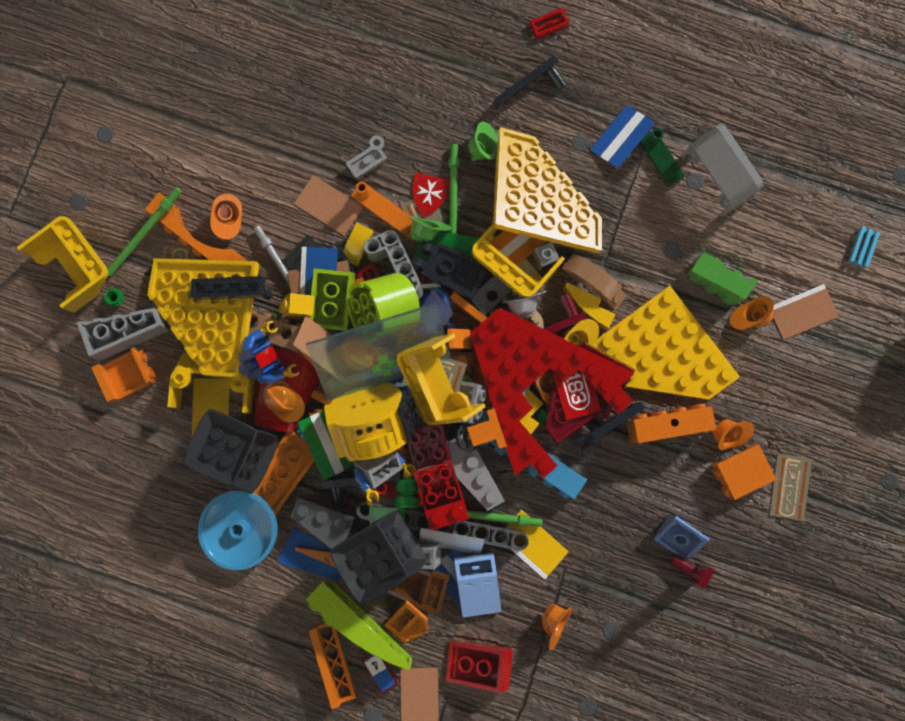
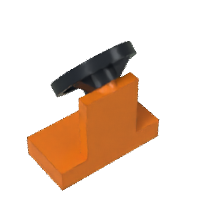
M495 409L486 411L488 421L473 426L465 424L457 429L455 439L461 450L471 452L476 450L480 444L495 440L497 449L506 447ZM460 432L463 434V440L466 443L465 447L460 442Z

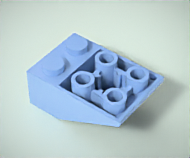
M493 552L454 558L462 617L501 612Z

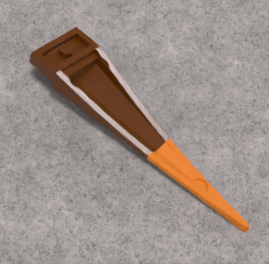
M304 547L295 548L300 553L335 567L328 551ZM420 569L387 592L404 601H409L413 606L421 610L439 614L449 574L431 569Z

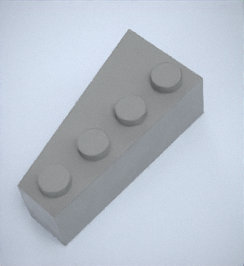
M155 308L130 312V314L113 315L104 319L96 318L93 321L77 322L88 356L97 361L104 360L169 331L166 320Z
M462 434L459 436L461 444L465 447L466 443L463 440ZM456 439L449 441L456 476L487 511L504 502L505 500L477 450L465 452L459 448Z

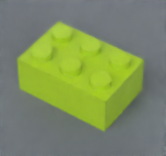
M313 269L311 295L314 296L313 316L310 319L323 329L350 331L351 319L347 306L351 305V295L348 291L355 283V273Z

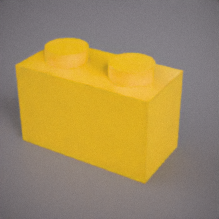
M290 293L283 299V302H280L279 313L282 314V318L287 320L304 321L305 316L309 318L313 316L314 296Z

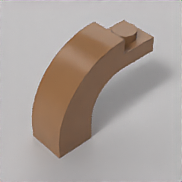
M572 254L562 267L572 280L586 285L598 294L610 309L616 310L626 297V294L620 289L622 286L610 274L582 256Z

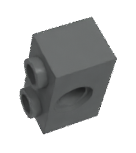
M494 275L477 291L473 300L469 299V302L482 314L490 316L498 309L497 306L501 302L508 301L512 297L510 294L513 290ZM495 293L497 299L495 301H489L487 299V294Z

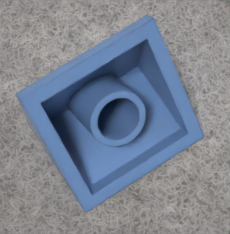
M671 514L668 515L654 537L655 541L686 561L710 539L679 517Z

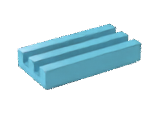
M864 226L860 227L848 262L865 269L868 268L880 232H873L872 229H866ZM866 234L858 260H855L863 235Z

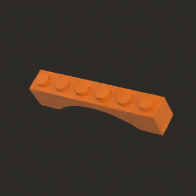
M160 192L145 208L150 214L149 218L160 207V202L165 197ZM175 204L156 223L158 224L160 221L164 224L163 229L170 235L173 233L178 235L179 238L177 240L184 246L188 244L192 246V252L200 258L205 256L208 260L247 261L233 249L213 248L197 241L186 229L181 218L180 209Z

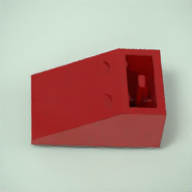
M452 460L413 472L430 530L469 519Z

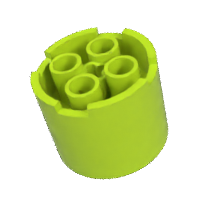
M393 273L353 284L348 291L351 295V305L347 306L351 322L356 332H361L368 342L379 340L378 337L382 339V337H388L390 334L392 336V333L394 335L396 332L400 333V329L401 332L411 330L417 325L411 323H418L420 304L416 290L410 280L401 273Z

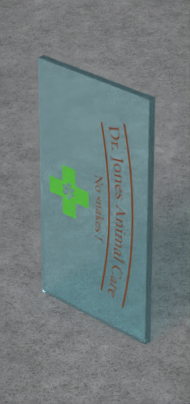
M434 303L306 343V348L310 353L325 392V397L329 401L404 377L397 362V355L431 338L443 336L444 331L438 306ZM445 343L446 353L439 357L441 363L451 360L447 343Z

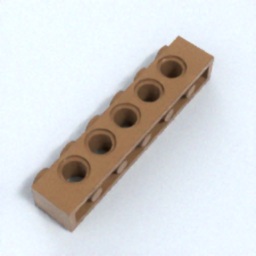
M252 309L248 335L257 329L261 330L265 322L274 321L269 324V329L271 330L274 326V328L278 327L277 331L264 334L265 337L260 339V341L271 342L272 345L302 354L293 345L302 324L297 323L294 326L287 319L279 318L278 321L273 319L274 316L263 312L260 315L257 314V310ZM291 332V336L287 339V334Z

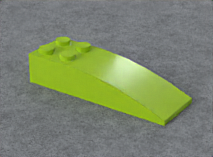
M327 577L306 599L309 602L307 604L309 608L314 612L318 611L323 616L322 620L331 627L332 625L356 645L388 663L406 670L411 668L413 658L330 577Z

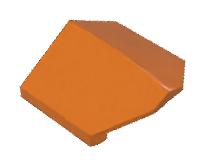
M409 601L401 604L384 624L388 630L404 643L422 636L429 629L428 618Z

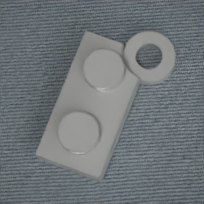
M373 136L369 141L370 147L346 162V166L356 180L388 160L382 151L384 140L381 136ZM374 141H380V145L374 146Z

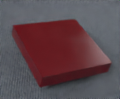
M425 424L414 427L415 434L412 435L411 442L408 443L407 441L412 463L415 467L452 460L444 424Z

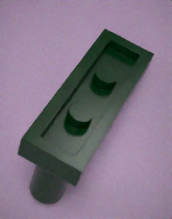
M656 128L645 135L639 143L667 187H670L682 180L685 174L663 142V131Z

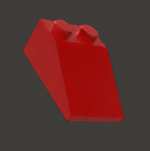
M450 641L445 682L497 693L507 691L510 685L513 649L495 645Z

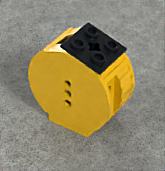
M376 382L364 384L340 394L331 401V404L324 406L327 427L338 459L346 457L348 461L375 459L392 453L401 446H404L407 441L408 443L411 442L412 435L415 434L414 426L417 424V414L412 410V397L408 395L406 388H404L402 394L400 389L392 383Z

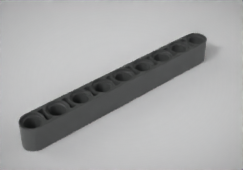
M367 500L357 506L356 512L360 518L377 521V518L374 519L372 515H365L361 511L362 505L367 504ZM372 501V506H370L372 508H395L394 505ZM405 508V512L410 516L409 521L406 522L410 529H430L429 524L427 526H420L418 523L419 517H426L425 512ZM468 520L448 525L446 530L434 529L435 531L478 538L475 535L476 530L484 528L486 535L483 538H479L484 539V544L513 550H524L529 544L528 537L521 531ZM459 524H464L467 526V531L464 534H459L456 531V527ZM497 532L505 533V539L502 542L495 540ZM516 536L524 537L522 545L517 546L514 544Z

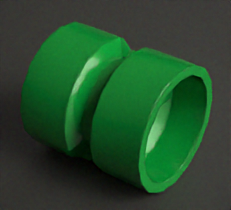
M396 480L395 491L398 494L395 496L394 507L420 508V496L417 495L419 490L416 480Z

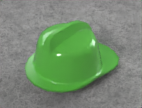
M487 122L478 123L475 135L468 143L472 161H484L486 159L492 161L495 159L497 135L493 127Z
M413 216L409 217L413 220L410 236L412 239L420 242L432 241L439 230L449 231L452 229L451 226L442 222L419 219Z

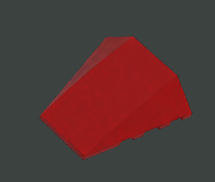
M264 347L261 350L257 351L256 355L269 347ZM274 348L278 359L263 368L266 369L280 360L281 363L267 371V374H271L280 370L285 371L288 366L296 364L297 366L291 368V372L293 374L299 372V374L292 378L286 376L281 381H285L302 398L306 407L312 398L310 396L313 390L319 385L324 372L316 369L302 354ZM256 359V371L263 369ZM255 372L254 425L292 434L299 420L290 423L282 421L267 408L263 397L267 384L259 382Z

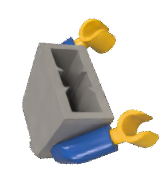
M393 451L375 459L354 461L355 480L362 492H366L367 504L369 506H372L370 498H375L379 502L378 492L371 490V488L375 489L401 469H404L403 477L407 480L411 478V473L414 475L413 472L416 471L413 464H406V460L398 452Z

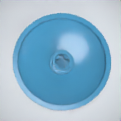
M242 490L229 491L215 497L204 508L198 523V538L204 553L212 562L229 570H245L263 561L272 551L278 533L276 516L271 506L259 495Z

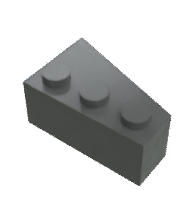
M304 497L297 499L291 515L294 520L331 549L348 539L356 518L354 515L334 510L329 506Z

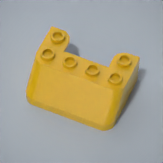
M64 216L56 218L17 247L19 251L30 255L40 265H47L57 258L77 285L66 295L65 301L59 305L62 309L73 313L100 294L108 276V269L73 221Z

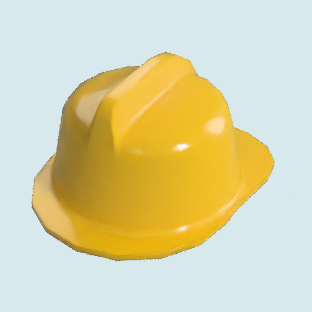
M592 319L581 320L573 328L565 330L561 338L578 346H581L583 341L593 345L599 336V326Z

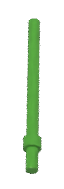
M451 144L448 167L450 168L449 226L452 229L449 230V233L457 234V181L460 159H458V144Z
M176 187L167 198L164 197L160 202V207L107 268L108 276H112L163 214L174 206V201L182 193L179 188Z
M467 510L469 518L513 523L521 527H526L527 525L542 527L543 523L542 519L529 518L527 515L519 514V516Z

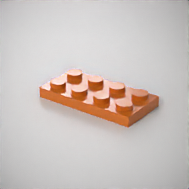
M294 431L292 434L286 433L278 444L261 484L253 492L262 497L271 506L275 516L315 462L306 441Z

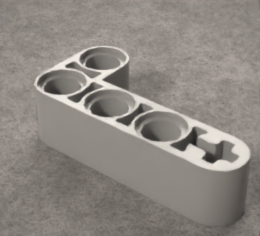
M386 231L368 239L364 243V250L368 259L372 262H378L389 258L395 273L403 274L404 272H409L405 276L413 284L418 299H420L423 295L420 281L397 233Z

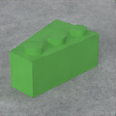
M703 252L698 256L686 274L690 277V280L706 287V291L710 294H716L721 297V300L727 305L734 306L746 300L758 280L752 278L750 281L740 275L741 271L736 269L733 272L724 266V262Z

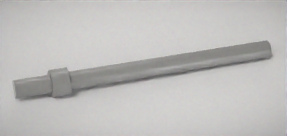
M260 225L256 226L253 230L260 239V245L264 250L266 249L290 288L288 270L273 248V242L265 235Z

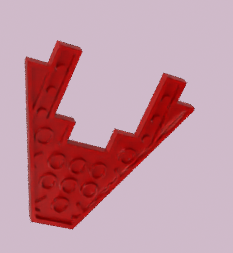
M497 309L470 333L515 475H518L531 464L539 475L545 478L558 466L519 421L534 408L522 392L548 369L552 368L563 382L579 370L617 414L633 402L620 387L634 375L633 372L506 310Z

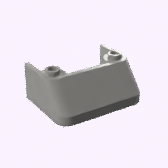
M719 123L689 145L681 155L682 159L688 156L692 162L699 163L701 161L721 190L719 203L725 209L720 214L722 217L746 203L764 187L761 177L729 130L722 123Z

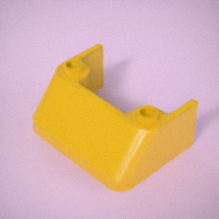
M492 224L474 244L472 249L473 257L520 297L528 298L535 295L557 271L565 258L561 257L544 277L538 273L527 275L489 243L495 238L493 235L498 230L493 228Z
M454 333L431 338L397 355L398 365L423 421L428 425L465 422L485 408L484 403L470 405L469 399L465 394L453 391L439 357L446 353L445 343L456 337Z
M187 352L182 354L170 377L167 404L169 408L181 409L182 389L190 384L192 373L201 374L198 369L199 367ZM253 358L250 360L254 367L252 371L249 372L247 367V369H243L242 379L229 378L230 388L234 392L244 393L242 413L253 414L256 361Z

